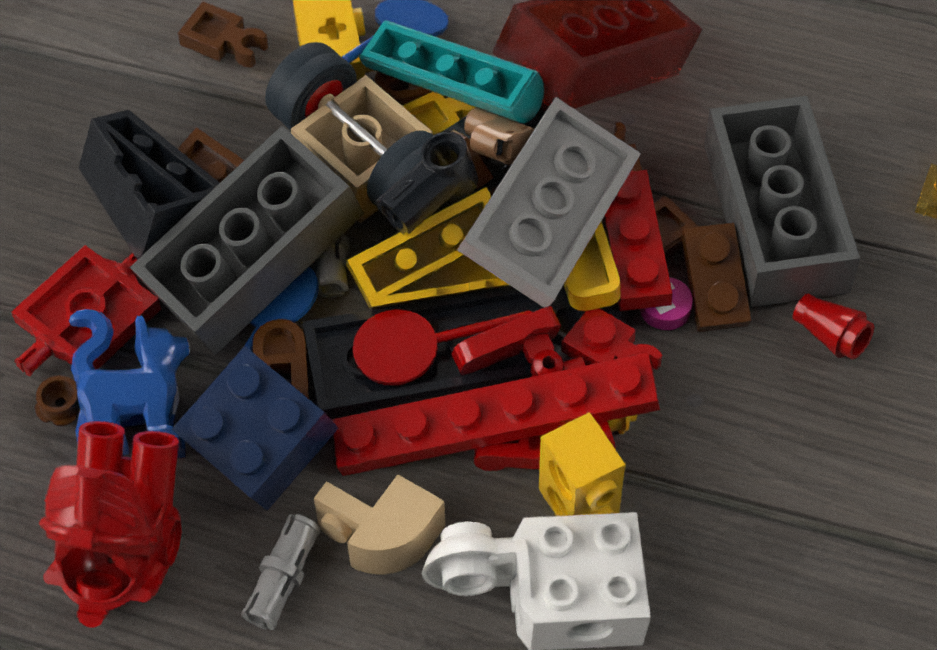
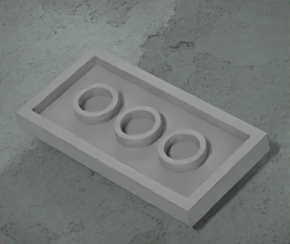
M555 97L457 250L542 307L550 306L641 153Z

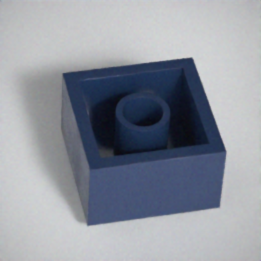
M244 346L172 430L245 494L268 511L338 430V427L319 407Z

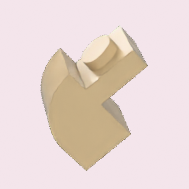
M400 475L395 477L373 508L327 481L314 497L317 520L321 530L336 542H347L351 567L369 574H391L414 565L426 554L446 526L444 500Z

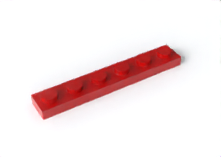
M649 352L332 419L338 427V430L334 433L337 469L342 476L543 435L589 412L597 423L661 410Z

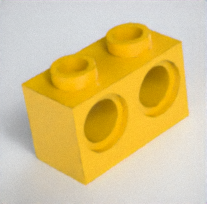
M590 412L541 436L539 491L556 516L620 512L625 463Z

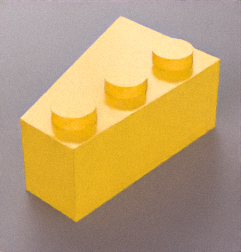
M487 187L426 218L410 234L405 233L403 235L400 232L347 260L346 265L369 309L511 286L457 250L491 198Z

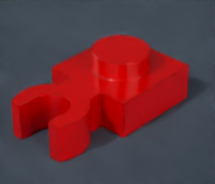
M600 308L586 311L562 340L561 352L573 359L582 357L585 365L649 352L653 369L658 370L662 361L661 352L654 346L633 344L636 329Z

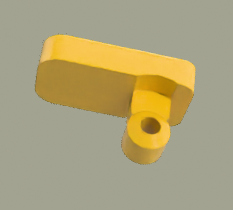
M602 221L564 283L569 304L579 311H588L614 305L621 296L619 274Z

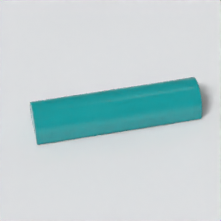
M387 20L383 21L359 56L363 65L368 69L519 123H527L534 118L541 107L544 97V83L538 71Z

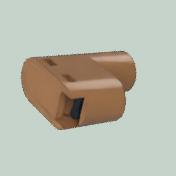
M477 107L468 113L464 123L465 133L471 137V149L476 153L504 164H512L535 129Z

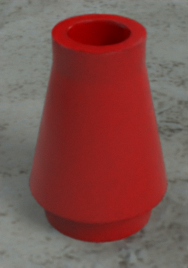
M809 293L799 300L793 311V320L804 326L838 358L844 356L852 360L858 358L867 348L874 333V323L867 320L865 312L816 298Z

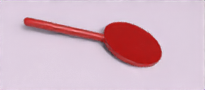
M403 309L387 310L372 316L359 328L353 341V356L359 370L370 380L383 385L406 384L421 377L431 367L437 354V343L485 332L532 313V311L528 310L435 333L431 324L415 312Z

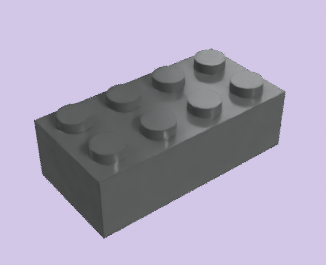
M808 96L710 109L704 147L726 223L734 222L750 307L799 301L807 293L816 298L851 293L860 256Z
M281 126L130 268L146 287L216 355L365 213L350 186L287 129Z

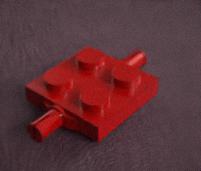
M84 245L11 311L15 323L31 334L36 340L20 357L14 360L23 373L25 372L27 376H31L51 356L65 360L72 365L73 353L92 336L90 328L70 325V316L76 311L85 309L100 311L111 320L114 334L109 348L93 361V366L96 370L136 334L135 321L137 316H143L147 324L161 310L159 298L139 284L136 278L137 275L130 268L137 261L135 255L131 253L122 263L101 257Z

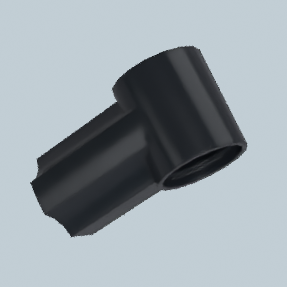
M442 132L429 138L422 146V160L376 200L379 210L385 215L391 225L403 235L405 233L410 234L446 201L464 199L477 187L478 175L467 143L461 135L454 132Z

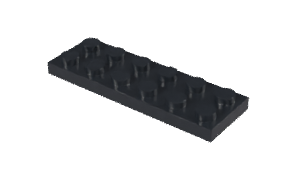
M563 284L550 306H552L561 325L557 336L551 340L554 346L553 351L557 352L564 362L573 358L561 352L562 340L586 311L576 310L569 304ZM505 286L303 321L317 406L330 419L533 377L531 374L532 364L527 361L523 350L515 356L467 375H461L452 357V352L457 344L477 335L474 334L437 343V354L433 364L416 380L401 385L376 383L367 378L357 367L353 356V341L359 328L369 318L380 312L394 309L415 312L424 317L431 324L435 333L528 310L534 312L544 307L514 287ZM618 302L614 305L600 308L623 322Z

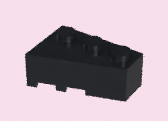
M129 109L91 119L79 170L138 260L220 183Z

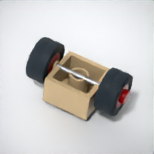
M321 42L307 43L291 52L276 68L266 88L265 102L269 111L291 130V134L350 186L365 213L357 220L359 223H362L379 210L376 200L422 160V146L429 138L434 136L428 127L367 75L357 81L356 72L351 64L339 56L330 46Z

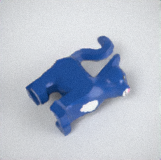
M92 309L79 310L72 314L69 319L71 326L88 327L92 330L91 338L73 353L71 365L80 406L75 431L77 444L79 427L87 422L104 421L115 423L122 427L146 424L147 431L165 432L176 436L179 440L177 458L186 457L185 441L172 428L174 427L180 400L176 372L182 361L190 354V344L187 338L174 336L166 328H148L144 317L137 316L135 321V351L142 368L131 370H95L93 361L109 348L114 334L111 320L102 312ZM124 435L123 455H129L128 440Z

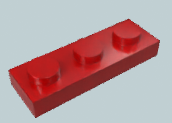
M647 170L630 171L603 217L605 234L620 278L621 296L618 300L619 310L671 306L673 293Z

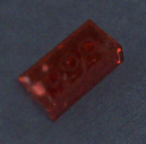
M529 0L513 5L492 53L500 59L538 71L544 83L543 102L548 107L557 97L573 109L678 75L703 29L669 0Z

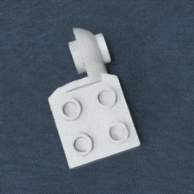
M637 512L523 518L515 535L508 538H492L490 527L482 523H456L443 529L441 542L432 549L422 570L425 582L435 588L444 589L448 593L458 596L480 595L491 591L495 587L510 586L512 612H515L516 633L528 650L643 645L650 621V610Z

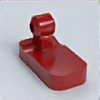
M547 306L463 340L454 347L452 357L461 375L473 373L515 356L521 350H523L527 361L532 364L531 374L533 377L562 371L563 360L557 352L553 351L554 346L551 342L557 336L561 325L552 306Z

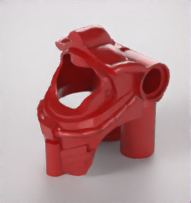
M104 421L84 423L79 427L76 465L58 467L51 477L45 498V517L40 519L39 525L46 531L48 539L56 541L55 560L44 573L43 579L47 584L61 586L67 596L73 602L79 604L77 618L86 627L95 628L99 626L110 613V610L125 604L129 600L143 603L151 600L159 591L168 569L176 560L181 543L182 522L179 511L173 506L179 440L172 434L159 431L137 433L133 437L132 458L123 456L125 430L122 426ZM110 557L112 558L114 563H109Z

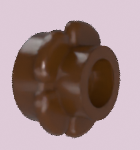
M58 375L44 380L39 385L36 391L37 404L34 407L37 417L45 423L51 421L55 426H66L73 423L77 418V414L80 413L76 382L67 376ZM60 401H66L63 406L56 405Z

